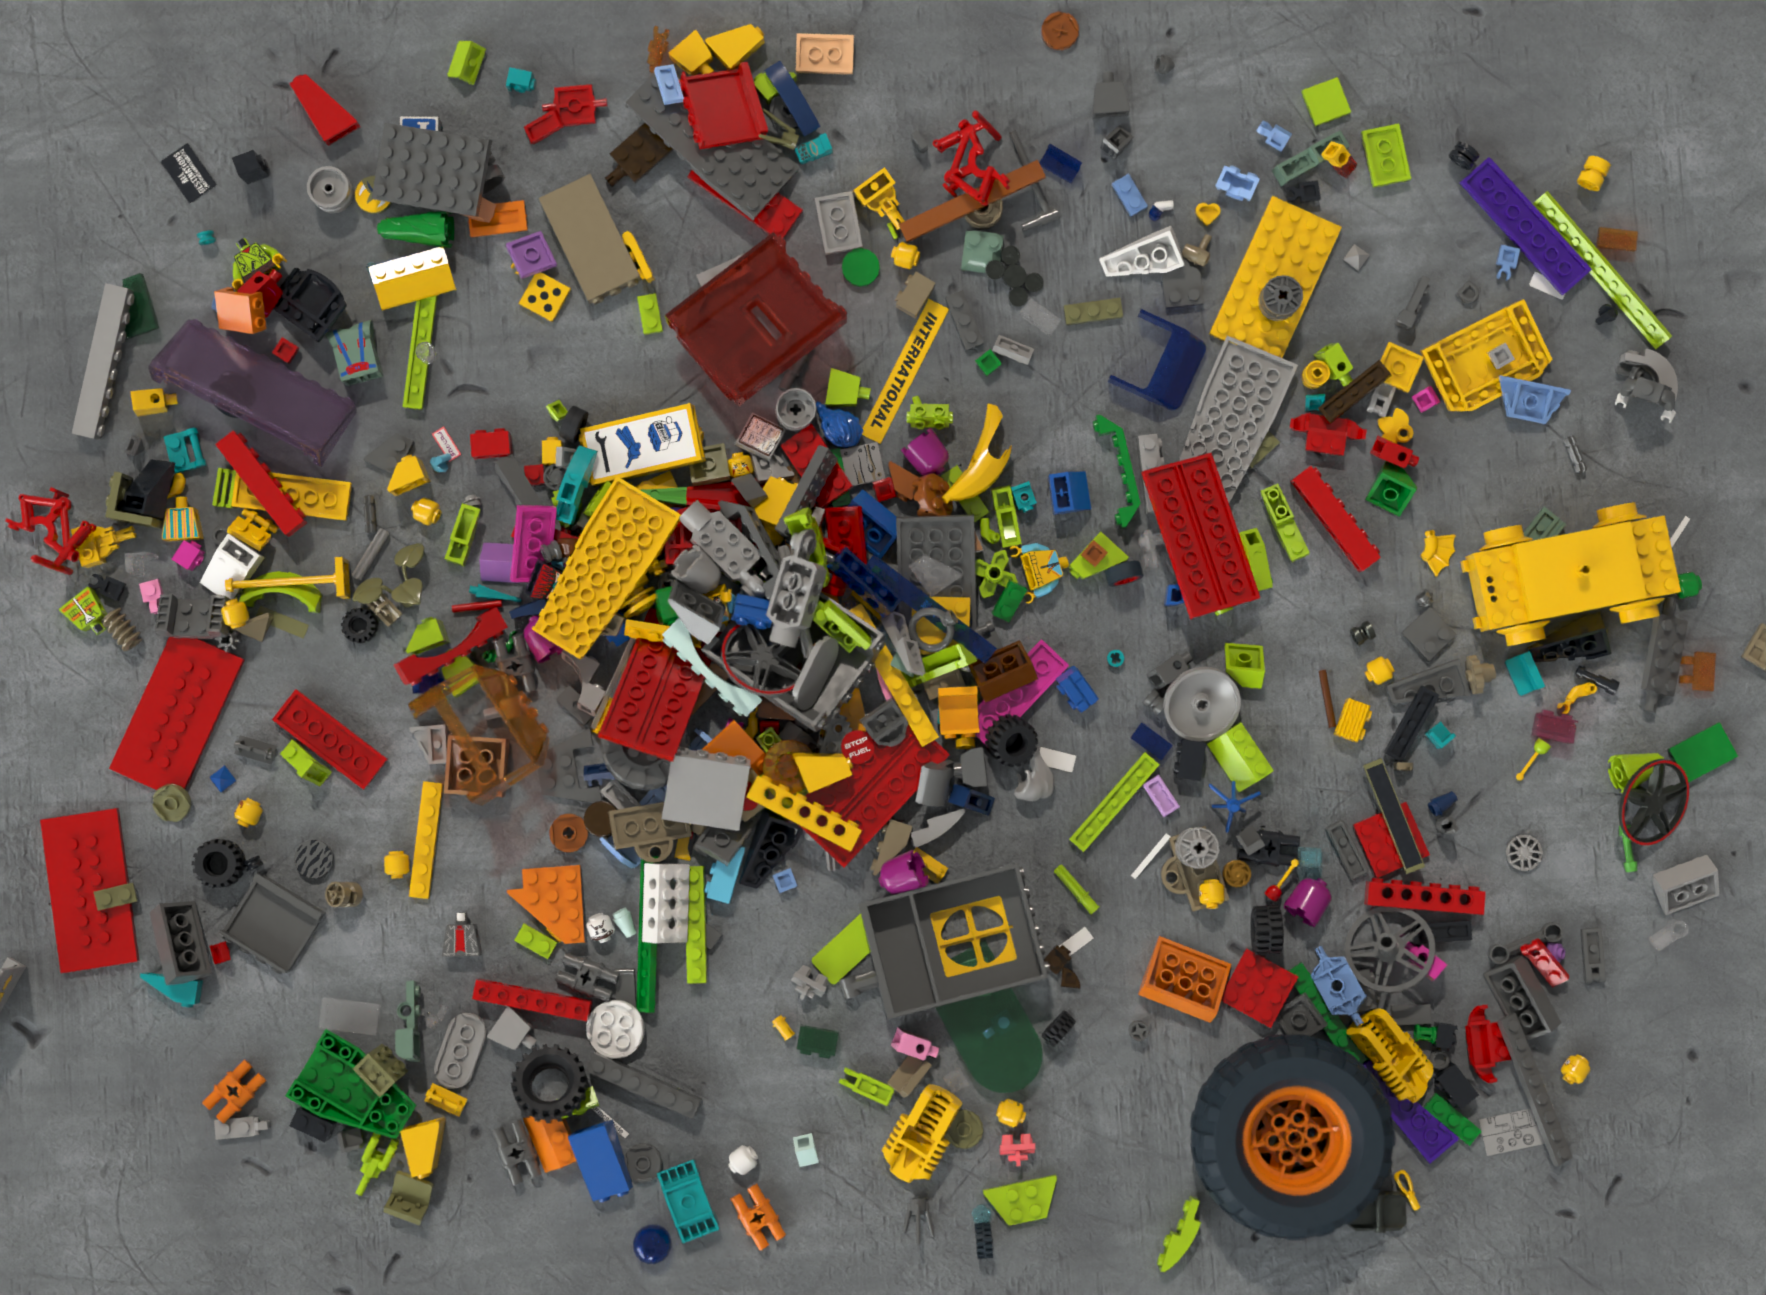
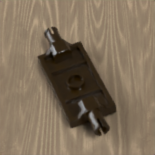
M644 123L609 153L617 163V168L605 177V180L612 187L624 176H628L636 183L674 149L671 146L667 147L663 143L664 140L657 133L651 132L650 127Z

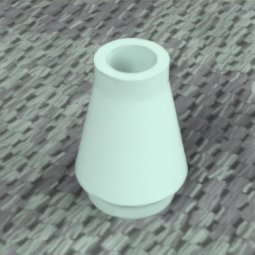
M626 907L612 914L614 917L613 921L625 934L626 938L637 933L631 913Z

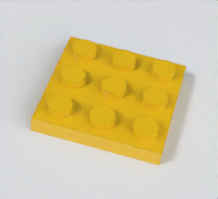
M912 596V616L917 611L923 609V603H926V601L930 603L928 607H935L944 612L952 610L958 619V623L954 625L953 640L946 648L960 643L969 651L970 597ZM927 615L918 621L916 632L923 642L938 644L945 638L947 628L942 624L939 617ZM919 648L920 654L930 655L935 653L927 652Z

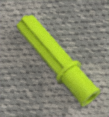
M1062 864L1055 868L1054 873L1078 899L1077 902H1080L1090 915L1094 913L1100 906L1090 897L1089 891L1086 892Z

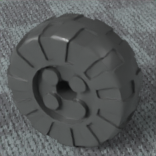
M686 727L679 747H686L690 750V736ZM601 739V753L604 763L611 775L620 783L638 790H654L667 785L671 761Z

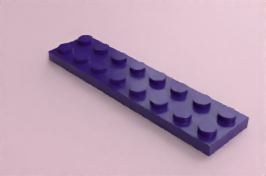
M1490 157L1459 183L1562 296L1592 270Z

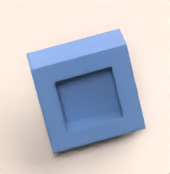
M791 868L773 875L779 893L798 886Z

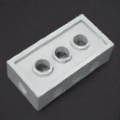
M689 864L644 865L642 942H687Z

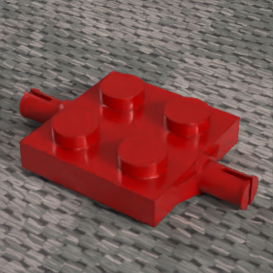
M592 84L554 88L555 98L553 104H542L543 112L557 109L564 126L596 124V107H608L607 98L595 99Z

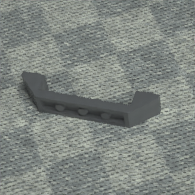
M719 501L720 512L727 519L737 520L741 517V521L750 531V538L759 548L760 556L765 559L768 571L774 576L762 585L765 590V596L768 600H771L782 563L777 550L753 507Z

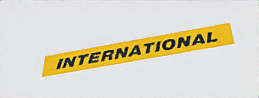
M928 299L863 427V436L881 444L949 310L948 308Z

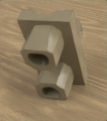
M384 593L376 601L367 603L371 610L388 627L403 614Z

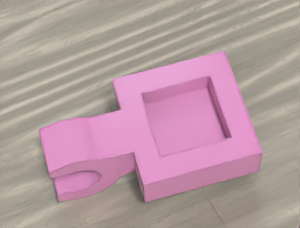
M155 579L140 583L143 602H149L150 612L154 613V615L157 614L160 594H163L160 580Z

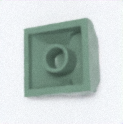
M966 231L961 270L985 273V267L990 261H1001L1004 236L991 232Z

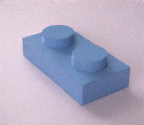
M1129 174L1112 183L1114 190L1130 217L1148 207Z

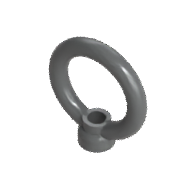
M933 607L923 608L917 611L910 619L908 627L911 640L917 641L918 647L921 650L927 652L941 651L952 642L954 625L958 623V619L952 610L944 612ZM934 615L940 618L942 624L947 628L943 641L938 644H927L918 637L916 626L922 617Z

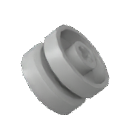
M324 166L316 169L309 176L307 193L310 199L322 211L339 213L347 209L352 203L354 187L341 170L332 166Z

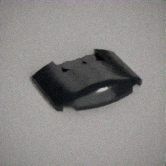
M294 268L279 287L282 290V295L273 310L314 340L320 342L347 307V304L339 288L326 276L311 269L300 271L299 268Z

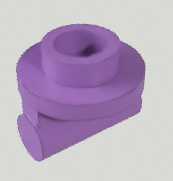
M1547 942V949L1560 963L1565 958V948H1563L1562 944Z

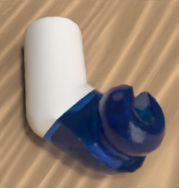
M1173 200L1155 202L1149 210V218L1157 221L1160 219L1163 211L1173 210Z

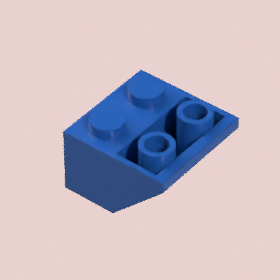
M1086 471L1049 474L1048 483L1053 515L1091 510Z

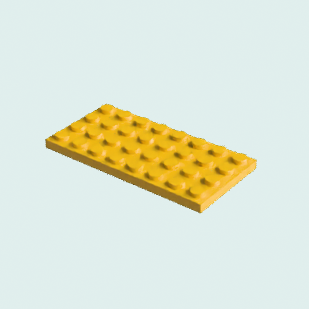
M1272 196L1209 335L1225 341L1227 336H1230L1283 358L1342 227ZM1286 275L1292 277L1299 282L1303 290V300L1300 307L1290 318L1284 321L1268 319L1262 314L1258 304L1261 290L1270 279L1276 276ZM1282 294V295H1279L1278 297H1279V299H1282V298H1285L1286 296H1285V294Z

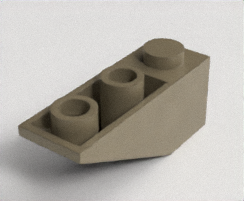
M892 819L884 825L882 833L885 834L883 841L879 840L876 850L880 853L878 859H873L870 869L874 871L873 875L876 876L880 872L883 863L894 858L907 845L912 829L911 825Z

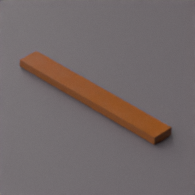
M1035 160L1005 174L1011 181L1008 184L1010 186L1009 190L999 180L995 179L988 199V205L1045 179L1046 176L1039 161ZM964 193L900 223L899 227L906 242H909L985 206L967 193Z

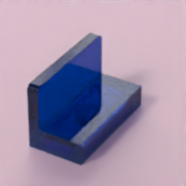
M1050 143L1039 162L1041 167L1072 184L1082 166L1081 161Z

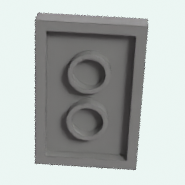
M852 191L815 198L825 255L863 248Z

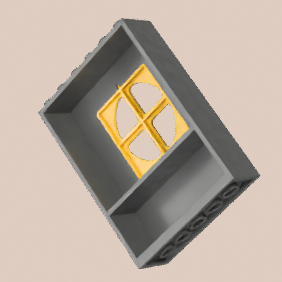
M1018 863L859 904L888 1019L1048 978L1047 974L1050 973L1048 962L1043 961L1042 957L1045 954L1043 943L1038 942L1037 938L1040 935L1038 924L1033 923L1032 919L1035 916L1033 905L1028 904L1027 898H1030L1028 886L1023 885L1022 879H1025L1023 867H1019ZM982 906L995 911L1002 917L1003 925L977 931L971 908ZM958 910H963L969 933L964 936L943 940L941 931L945 922L952 914ZM1006 933L1007 943L1004 950L995 960L986 963L979 940L983 937ZM968 941L972 942L977 965L968 967L952 961L946 955V947Z

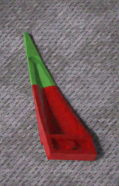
M733 482L694 487L640 489L659 502L691 506L698 500L702 505L719 506V501H727L751 507ZM764 483V484H759V485H760V486L762 487V489H763V487L765 486L766 483Z

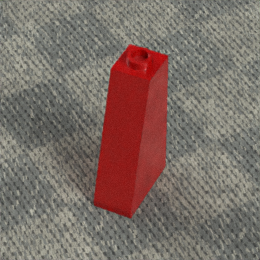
M298 75L293 79V82L289 83L328 146L361 127L350 113L308 75Z

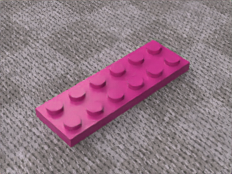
M1042 639L1028 652L1038 680L986 703L983 700L978 705L980 733L975 734L984 745L985 741H987L985 734L989 733L987 729L989 726L992 727L994 720L998 721L1000 716L1005 718L1006 714L1012 716L1015 714L1021 717L1069 666Z

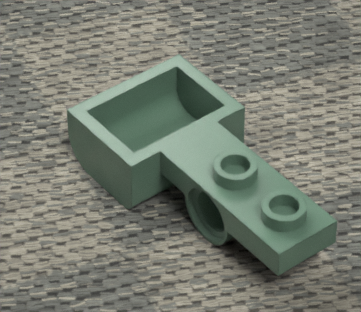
M406 981V1002L400 1003L397 1007L398 1016L407 1021V1029L396 1030L395 1051L399 1057L408 1062H421L420 1032H418V1017L421 1016V1006L418 1005V997L421 996L420 985L417 986L415 981ZM406 1007H411L412 1009L409 1016L403 1015V1010Z

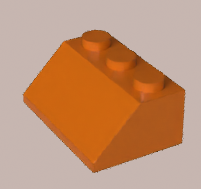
M532 1116L523 1118L545 1173L577 1161L568 1140V1136L572 1133L566 1118L562 1119L561 1122L554 1119L551 1120V1123H546L545 1120L537 1122Z

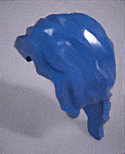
M817 401L816 408L822 419L821 428L826 439L840 448L846 449L856 446L863 433V429L859 424V418L850 412L840 409L833 411Z

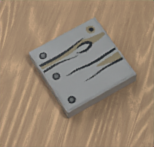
M878 442L840 450L845 474L853 486L864 485L885 478Z

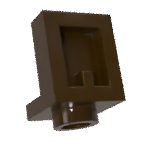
M1056 944L1043 961L1048 962L1049 969L1057 975L1065 964L1072 959L1069 956L1071 951L1064 945L1059 947Z

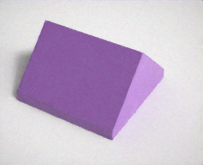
M483 543L479 559L481 581L520 583L510 580L513 544Z

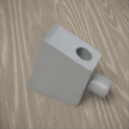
M507 1006L487 1035L489 1039L513 1050L518 1049L521 1044L531 1050L537 1041L528 1034L533 1027L532 1024L514 1007Z

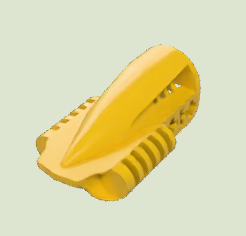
M1378 1008L1364 1013L1360 1016L1364 1023L1356 1027V1024L1353 1022L1347 1029L1348 1036L1374 1062V1070L1378 1071V1075L1382 1077V1080L1386 1082V1085L1399 1101L1407 1098L1412 1103L1417 1102L1427 1090V1083L1433 1075V1064L1423 1054L1417 1043H1414L1410 1034L1403 1032L1387 1011Z
M929 1084L921 1093L910 1115H900L901 1120L897 1121V1126L893 1128L894 1132L890 1133V1138L886 1141L887 1144H884L881 1150L890 1165V1171L897 1178L911 1183L914 1179L929 1180L931 1178L932 1171L936 1169L935 1165L939 1164V1159L943 1156L942 1153H945L946 1147L950 1144L944 1137L962 1106V1101L950 1091L940 1086Z

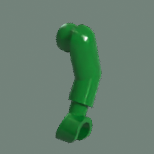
M512 631L509 635V640L505 642L508 654L513 649L512 636L517 631ZM495 649L485 651L482 655L483 660L488 663L494 662L495 657H497Z

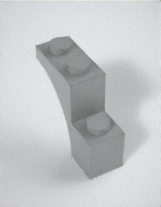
M563 649L561 659L568 662L574 668L581 682L582 692L577 708L594 717L606 693L600 685L591 684L599 670L600 663L592 656H584L583 659H579Z

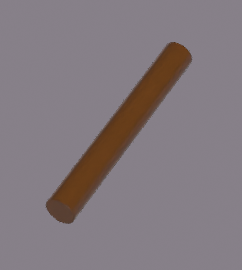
M1320 670L1318 672L1329 728L1336 727L1326 670Z

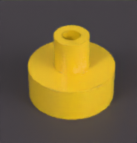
M961 734L960 739L955 740L956 749L975 748V739L964 738V734Z

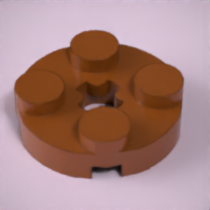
M563 814L554 820L549 830V836L556 848L563 852H575L586 844L589 832L584 825L582 817L575 814ZM568 827L574 831L570 839H568L567 835H564Z

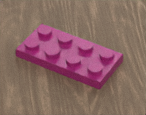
M517 505L510 576L512 582H529L537 559L545 561L541 554L540 545H549L551 541H554L557 511L555 506Z

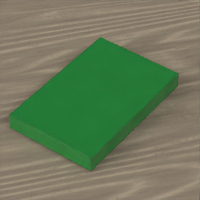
M1720 722L1667 749L1673 761L1681 766L1686 773L1688 783L1738 757Z

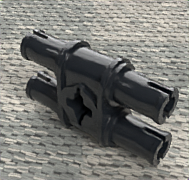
M1259 829L1257 833L1265 846H1268L1270 843L1273 846V850H1270L1268 853L1264 849L1265 846L1249 856L1244 849L1239 848L1238 860L1252 861L1257 865H1273L1274 867H1279V865L1291 866L1292 860H1298V856L1283 854L1280 852V847H1299L1300 836L1283 834L1281 831L1274 832Z

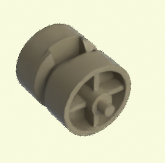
M332 882L325 891L326 901L332 907H356L360 904L363 897L362 888L356 882Z

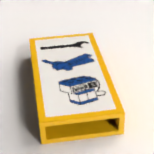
M691 403L580 429V444L583 447L598 451L589 483L596 487L601 486L606 481L613 483L616 476L627 480L706 462L695 405Z

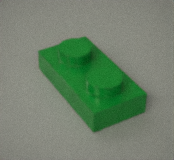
M1009 579L991 613L1010 623L1028 589Z

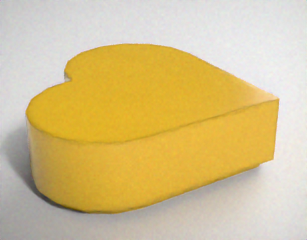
M1200 203L1195 209L1196 216L1206 227L1221 212L1219 205L1215 203L1209 205Z

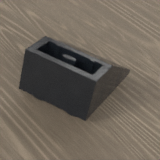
M151 459L126 490L121 510L136 515L163 519L176 463Z

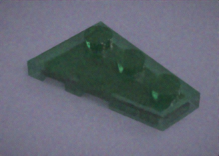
M139 273L123 279V287L133 290L134 302L130 305L129 309L130 320L125 327V340L159 329L144 275Z

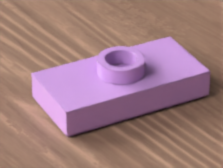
M1159 775L1142 785L1163 817H1166L1180 807Z

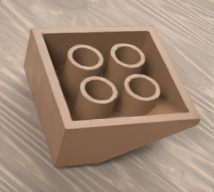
M448 735L444 793L505 797L509 739Z

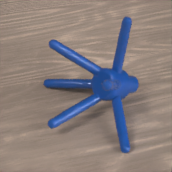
M1232 781V798H1227L1216 787L1209 784V787L1226 801V804H1213L1212 808H1227L1230 811L1226 832L1230 830L1233 813L1237 811L1246 812L1244 808L1240 807V804L1261 795V792H1256L1238 801L1236 799L1235 781Z

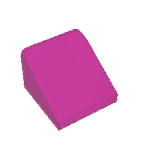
M1432 386L1412 396L1421 413L1441 402Z

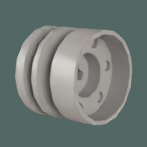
M788 389L777 400L776 418L780 425L787 430L801 431L814 420L816 413L815 400L804 389ZM794 406H797V409L801 410V412H798L797 415H794V413L790 411L793 409Z
M1201 827L1188 828L1177 837L1175 853L1179 861L1184 865L1196 869L1205 868L1216 860L1219 853V842L1216 836L1207 829ZM1199 842V846H1202L1203 849L1197 853V850L1193 849V847Z

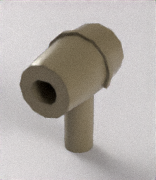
M1205 234L1199 247L1186 244L1182 251V257L1204 267L1210 259V253L1206 251V248L1211 240V236Z

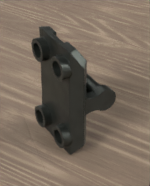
M1381 1191L1376 1200L1360 1213L1361 1216L1348 1226L1355 1231H1374L1375 1233L1400 1231L1407 1224L1406 1196L1399 1191Z

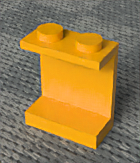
M977 686L938 688L940 735H945V739L956 738V734H964V738L976 737L975 733H980Z

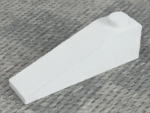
M1172 226L1154 232L1099 258L1106 277L1140 273H1167L1185 265Z

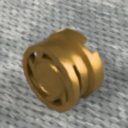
M1232 860L1224 866L1222 876L1228 885L1242 887L1249 882L1251 870L1245 862Z

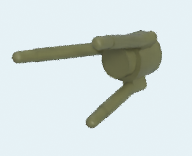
M763 109L766 115L785 128L788 133L784 132L781 139L759 134V137L768 140L770 143L794 150L799 135L795 134L796 129L789 127L772 113Z

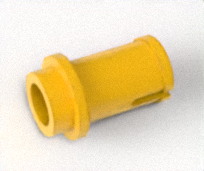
M779 1015L772 1021L773 1027L777 1028L786 1041L795 1032L785 1021L786 1017Z

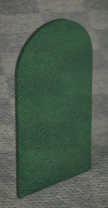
M985 940L980 942L984 961L990 963L995 960ZM974 947L968 948L966 951L951 958L952 961L963 966L974 967L977 965ZM1012 988L935 1007L970 1073L980 1085L994 1092L1010 1093L1024 1089L1036 1077L1042 1064V1045Z

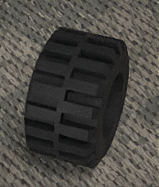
M1006 714L1005 718L1003 716L998 717L999 720H994L992 727L989 726L987 729L989 733L985 734L987 751L1005 766L1014 767L1016 765L1019 767L1022 762L1026 764L1028 762L1027 759L1029 757L1032 759L1034 756L1032 754L1033 751L1036 752L1037 750L1035 746L1038 744L1037 732L1034 731L1033 726L1015 714L1013 716ZM1018 733L1016 742L1012 746L1005 748L1008 738Z
M214 839L203 843V846L197 848L198 852L193 855L195 857V861H192V865H195V869H192L193 873L198 875L196 879L198 881L201 880V884L208 885L210 888L231 886V884L238 881V878L242 877L243 873L241 872L245 870L246 866H243V862L246 859L242 857L244 852L238 849L240 846L233 844V841ZM216 852L223 853L228 860L227 870L222 875L215 874L210 867V859Z
M1254 906L1251 911L1250 930L1252 947L1255 954H1280L1284 944V926L1279 906Z

